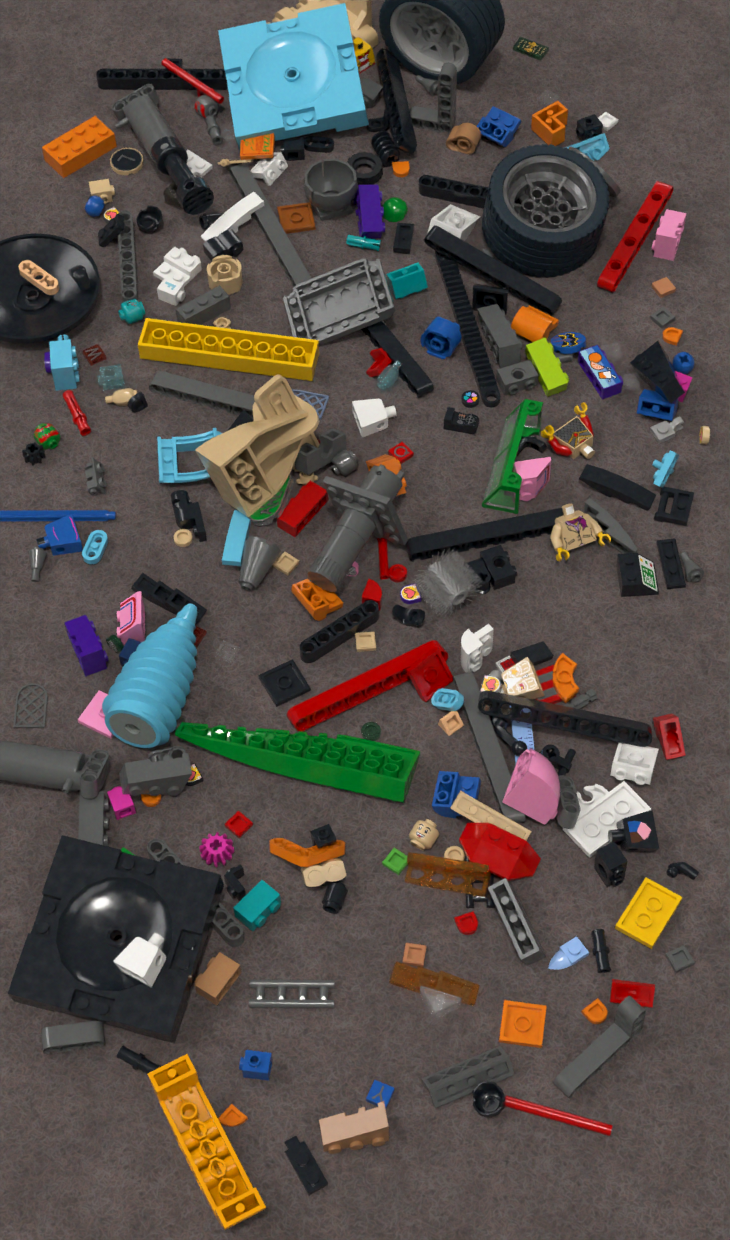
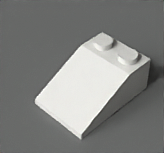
M450 204L431 219L428 232L436 225L465 241L479 221L480 216Z

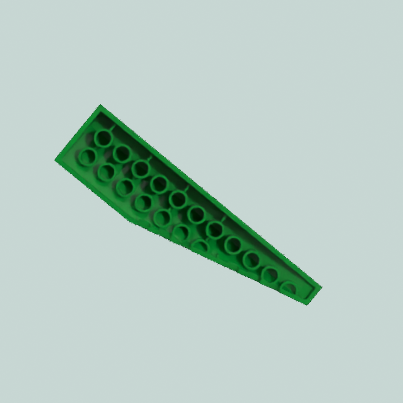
M182 722L175 731V736L250 766L304 781L331 786L335 789H345L354 793L390 799L395 802H404L420 757V751L340 734H337V739L327 738V733H319V736L307 735V732L302 731L295 734H290L288 730L256 728V731H246V727H238V730L226 729L224 725L208 728V724Z

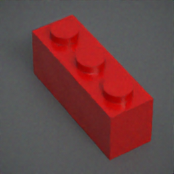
M311 480L306 486H302L296 497L291 498L285 509L280 510L277 514V527L296 537L329 501L326 489Z

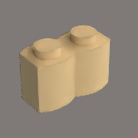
M333 858L321 864L301 868L304 883L308 887H316L326 881H339L346 876L343 861L339 858Z

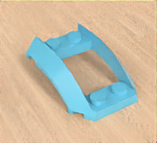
M213 428L212 431L192 436L172 437V439L157 437L159 483H183L209 478L207 470L178 473L176 452L195 451L203 443L222 433Z

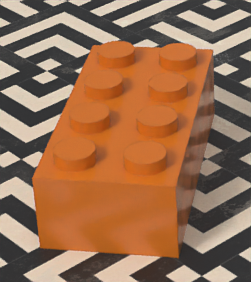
M94 116L44 145L42 151L44 160L59 175L65 178L116 148L117 145L115 133Z

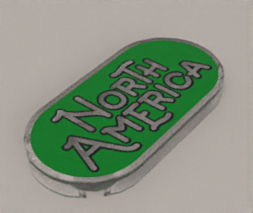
M291 473L282 488L249 517L255 525H268L273 522L272 519L281 516L294 483Z

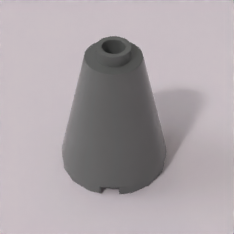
M249 536L248 539L246 538L239 576V584L242 589L251 591L258 587L280 556L281 550L277 545L272 543V546L266 544V539Z

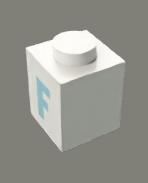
M165 277L157 288L158 299L175 306L180 301L182 302L186 295L184 284Z

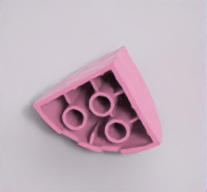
M530 748L529 750L526 749L518 757L502 802L545 825L557 815L560 799V782L551 762L545 756Z

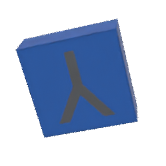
M374 1080L366 1101L378 1106L379 1102L384 1101L385 1109H387L395 1088Z

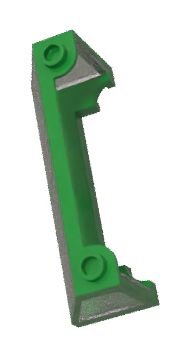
M524 399L506 418L482 507L518 514L522 478L518 473L512 472L521 439L526 436L540 434L543 402Z

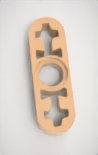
M24 260L19 264L20 275L47 295L58 293L59 284L56 278L30 260ZM36 276H43L40 280L34 279Z

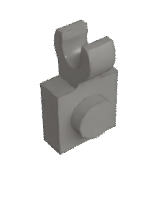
M681 417L675 418L670 424L665 420L650 427V431L656 440L661 443L675 437V432L683 429L681 424L684 421Z

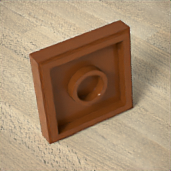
M310 202L277 207L279 221L286 234L316 230Z

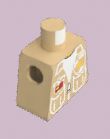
M528 657L502 672L501 676L504 684L495 691L528 699L545 696L534 665Z

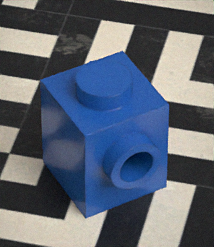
M246 1050L245 1057H241L239 1070H242L243 1077L269 1081L273 1061L272 1053Z

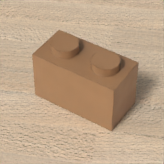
M219 952L216 957L211 958L206 971L203 974H199L196 978V993L213 1004L218 1005L241 974L240 965Z

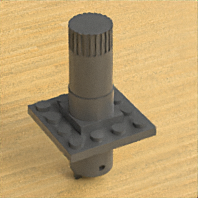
M384 465L373 466L360 487L328 476L325 477L323 484L340 519L307 572L308 578L315 585L323 590L336 592L372 534L380 539L385 538L393 544L399 543L405 546L408 538L392 503L402 487V479L405 476L404 472L399 471L396 475L386 469Z

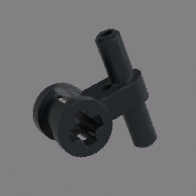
M549 744L539 753L545 756L554 768L559 770L558 776H565L572 767L571 762L576 751L569 749L565 758H562L558 748Z

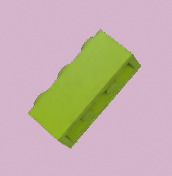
M542 338L527 344L524 353L527 359L531 360L538 373V380L548 397L567 390L569 378L566 372L563 373L561 362L553 353L552 344L548 343L546 338Z

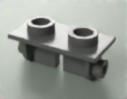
M92 457V463H87L85 466L88 493L91 496H96L98 492L106 494L105 487L107 486L103 477V472H105L104 466L94 457Z

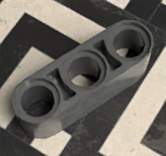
M560 775L558 776L560 799L556 818L561 827L572 829L576 825L581 808L574 781L568 776Z
M100 1021L50 1026L41 1030L42 1052L45 1054H50L51 1051H57V1053L67 1052L74 1048H78V1050L90 1049L92 1046L99 1045V1047H102L105 1044L103 1023Z

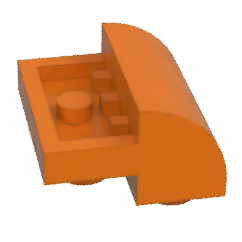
M530 305L528 307L522 306L516 313L511 328L515 330L517 335L535 342L542 338L548 339L549 333L558 326L559 320Z
M309 579L292 585L291 591L317 621L325 619L327 614L343 606L342 600L335 592L323 590L312 581L310 582Z

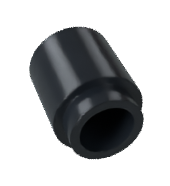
M335 881L328 884L322 900V908L325 911L337 914L342 909L348 892L343 883Z

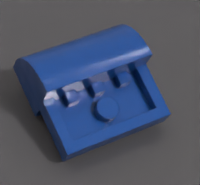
M493 106L487 116L482 117L477 127L483 137L506 147L514 139L513 135L521 124V120Z
M439 771L432 802L433 810L443 817L456 819V816H463L450 809L460 790L478 800L481 785L480 777L460 776L459 772Z

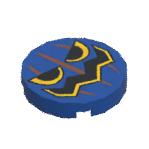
M565 332L554 336L551 339V344L555 352L559 350L562 354H572L581 351L582 347H586V337L576 332Z

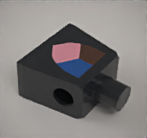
M649 810L618 821L617 829L608 831L609 841H620L622 851L654 852L658 850L659 843L653 811Z

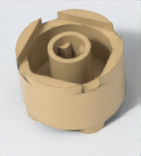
M221 255L213 258L212 262L207 265L208 283L211 290L220 285L228 295L240 291L243 278L239 260L232 259V256Z

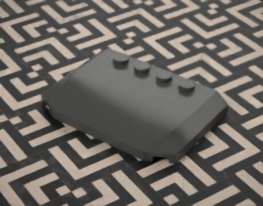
M359 259L297 284L293 288L294 291L288 297L286 295L283 297L293 337L319 340V345L388 319L396 311L380 259H376V261Z

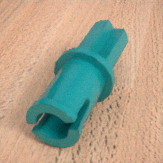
M348 235L346 244L361 247L363 250L367 248L379 251L380 247L376 245H381V240L369 239L366 236Z

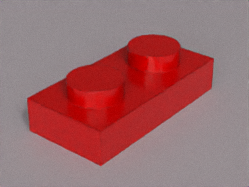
M612 979L610 1002L621 1003L626 997L631 996L641 1006L653 1007L655 984Z

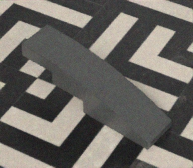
M589 498L585 502L584 513L589 514L597 521L604 531L603 533L611 537L610 543L605 538L604 542L622 554L637 553L638 549L622 526L604 508Z

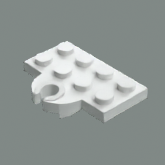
M625 781L610 792L598 784L586 786L583 788V792L585 795L590 796L592 800L588 802L582 800L581 794L577 792L581 809L576 825L572 829L563 828V831L590 858L596 854L598 849L610 843L608 831L617 829L618 821L649 811L651 808Z

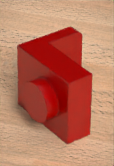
M378 348L370 351V355L375 361L366 371L369 377L382 376L392 361L386 351Z

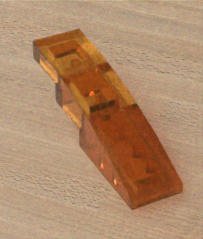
M397 961L393 966L389 980L390 984L414 992L473 1006L475 1005L480 986L443 971L436 973L420 966L413 968Z

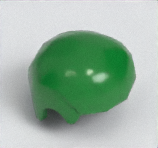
M397 197L387 199L383 204V218L389 222L402 221L408 210L406 202Z

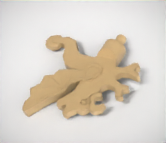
M222 159L218 164L226 167L234 163L253 162V159L234 161Z

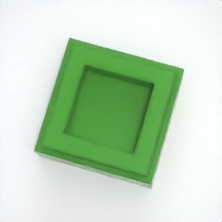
M393 848L382 862V865L400 875L411 861V858Z

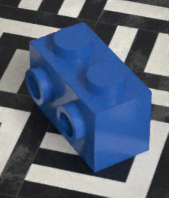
M644 389L639 397L637 413L672 421L677 413L679 398L670 404L656 391Z

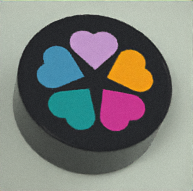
M468 390L462 394V404L465 407L474 408L479 404L480 397L476 391Z

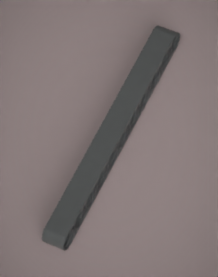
M246 163L230 167V177H233V182L239 188L242 198L255 192L264 201V206L253 212L252 216L259 223L261 232L266 235L265 239L272 246L274 255L279 258L278 262L285 269L287 278L292 281L291 285L293 288L297 284L312 279Z

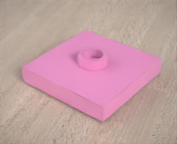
M99 690L78 718V723L112 739L114 735L105 724V715L102 710L103 700L108 694Z

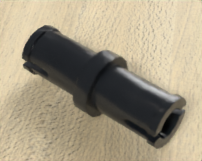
M604 929L591 931L594 944L592 951L593 955L596 956L598 973L611 971L608 957L610 950L606 945Z
M124 1045L117 1054L118 1059L132 1065L133 1069H139L146 1074L161 1067L145 1058L144 1054H138Z

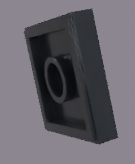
M293 659L258 675L276 707L311 691L310 686Z

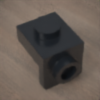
M329 824L310 831L313 846L317 845L318 848L337 841Z
M242 865L230 868L224 875L227 892L232 898L236 896L239 901L246 896L245 888L238 881V879L244 876Z

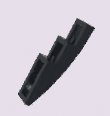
M589 464L585 465L579 477V480L607 497L613 495L627 504L632 502L646 511L650 509L656 497V494L635 482Z
M144 573L140 575L131 588L135 592L141 591L142 597L175 615L185 605H195L198 612L195 625L207 611L206 608L177 588L173 590L160 580L157 583Z

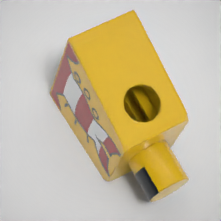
M358 37L353 40L360 74L376 64L373 48L362 38Z

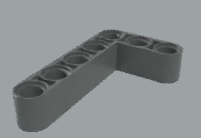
M444 63L438 77V110L413 106L410 109L412 123L416 128L431 129L435 132H447V134H450L456 120L457 68L454 64Z
M631 996L626 997L617 1008L615 1022L555 1078L553 1083L569 1099L572 1098V1094L576 1090L579 1091L585 1086L591 1076L594 1077L603 1069L602 1066L606 1062L609 1063L618 1054L616 1053L621 1048L624 1049L632 1041L631 1038L634 1035L640 1034L643 1029L646 1010Z

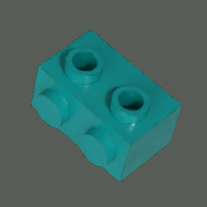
M419 262L386 274L390 291L395 299L404 298L411 293L420 292L428 288L424 269Z
M261 880L233 908L234 915L253 932L257 927L260 928L264 925L271 913L278 911L281 906V897L276 890Z

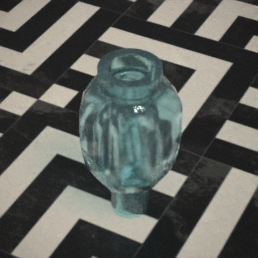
M396 360L393 365L387 366L378 376V383L376 385L384 391L386 388L392 387L399 376L398 369L402 363Z

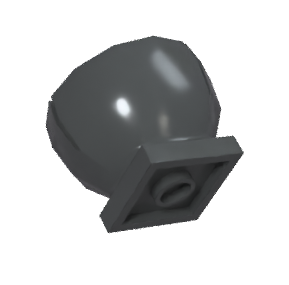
M323 159L324 175L322 160L310 165L304 174V191L306 198L315 206L320 220L323 221L353 213L350 203L357 194L358 183L356 171L350 164L339 159Z

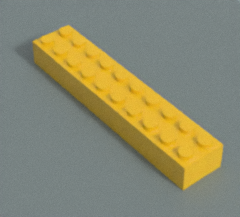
M146 318L138 342L140 359L270 376L281 375L285 378L313 381L319 357V340Z

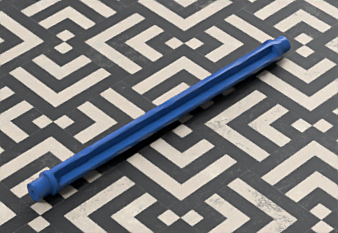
M0 510V521H56L72 514L74 521L116 520V511Z

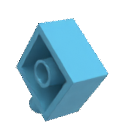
M63 334L64 340H62V335H59L58 341L49 342L51 371L56 391L77 388V382H80L79 371H77L79 363L76 347L72 346L71 339Z

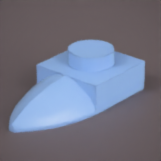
M576 936L560 946L559 951L552 957L548 969H564L572 966L588 956L589 952Z

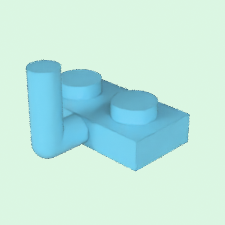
M670 450L669 453L664 455L662 462L654 460L652 466L658 468V470L654 474L653 479L655 481L653 484L664 487L670 474L674 472L673 468L680 456L679 454Z

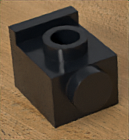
M300 137V140L283 141L284 145L280 147L286 161L305 160L303 137Z

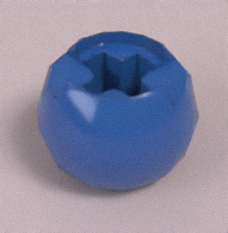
M96 195L90 196L85 205L86 213L92 217L99 216L105 205L104 200Z
M687 352L676 354L672 360L673 369L682 374L691 372L695 365L693 356Z

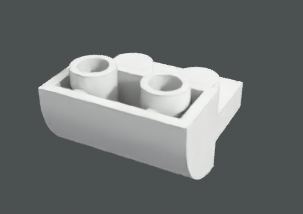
M489 624L474 634L467 629L462 636L461 666L466 673L479 670L482 666L483 656L490 654L493 649L494 629Z

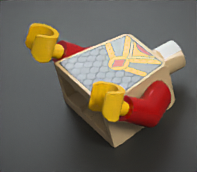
M581 403L582 411L578 405L574 408V412L580 415V418L576 416L555 432L551 425L546 426L541 431V436L549 439L548 443L556 454L569 456L573 459L580 454H583L587 459L594 455L595 450L591 448L594 433L589 417L585 415L587 411L586 403Z

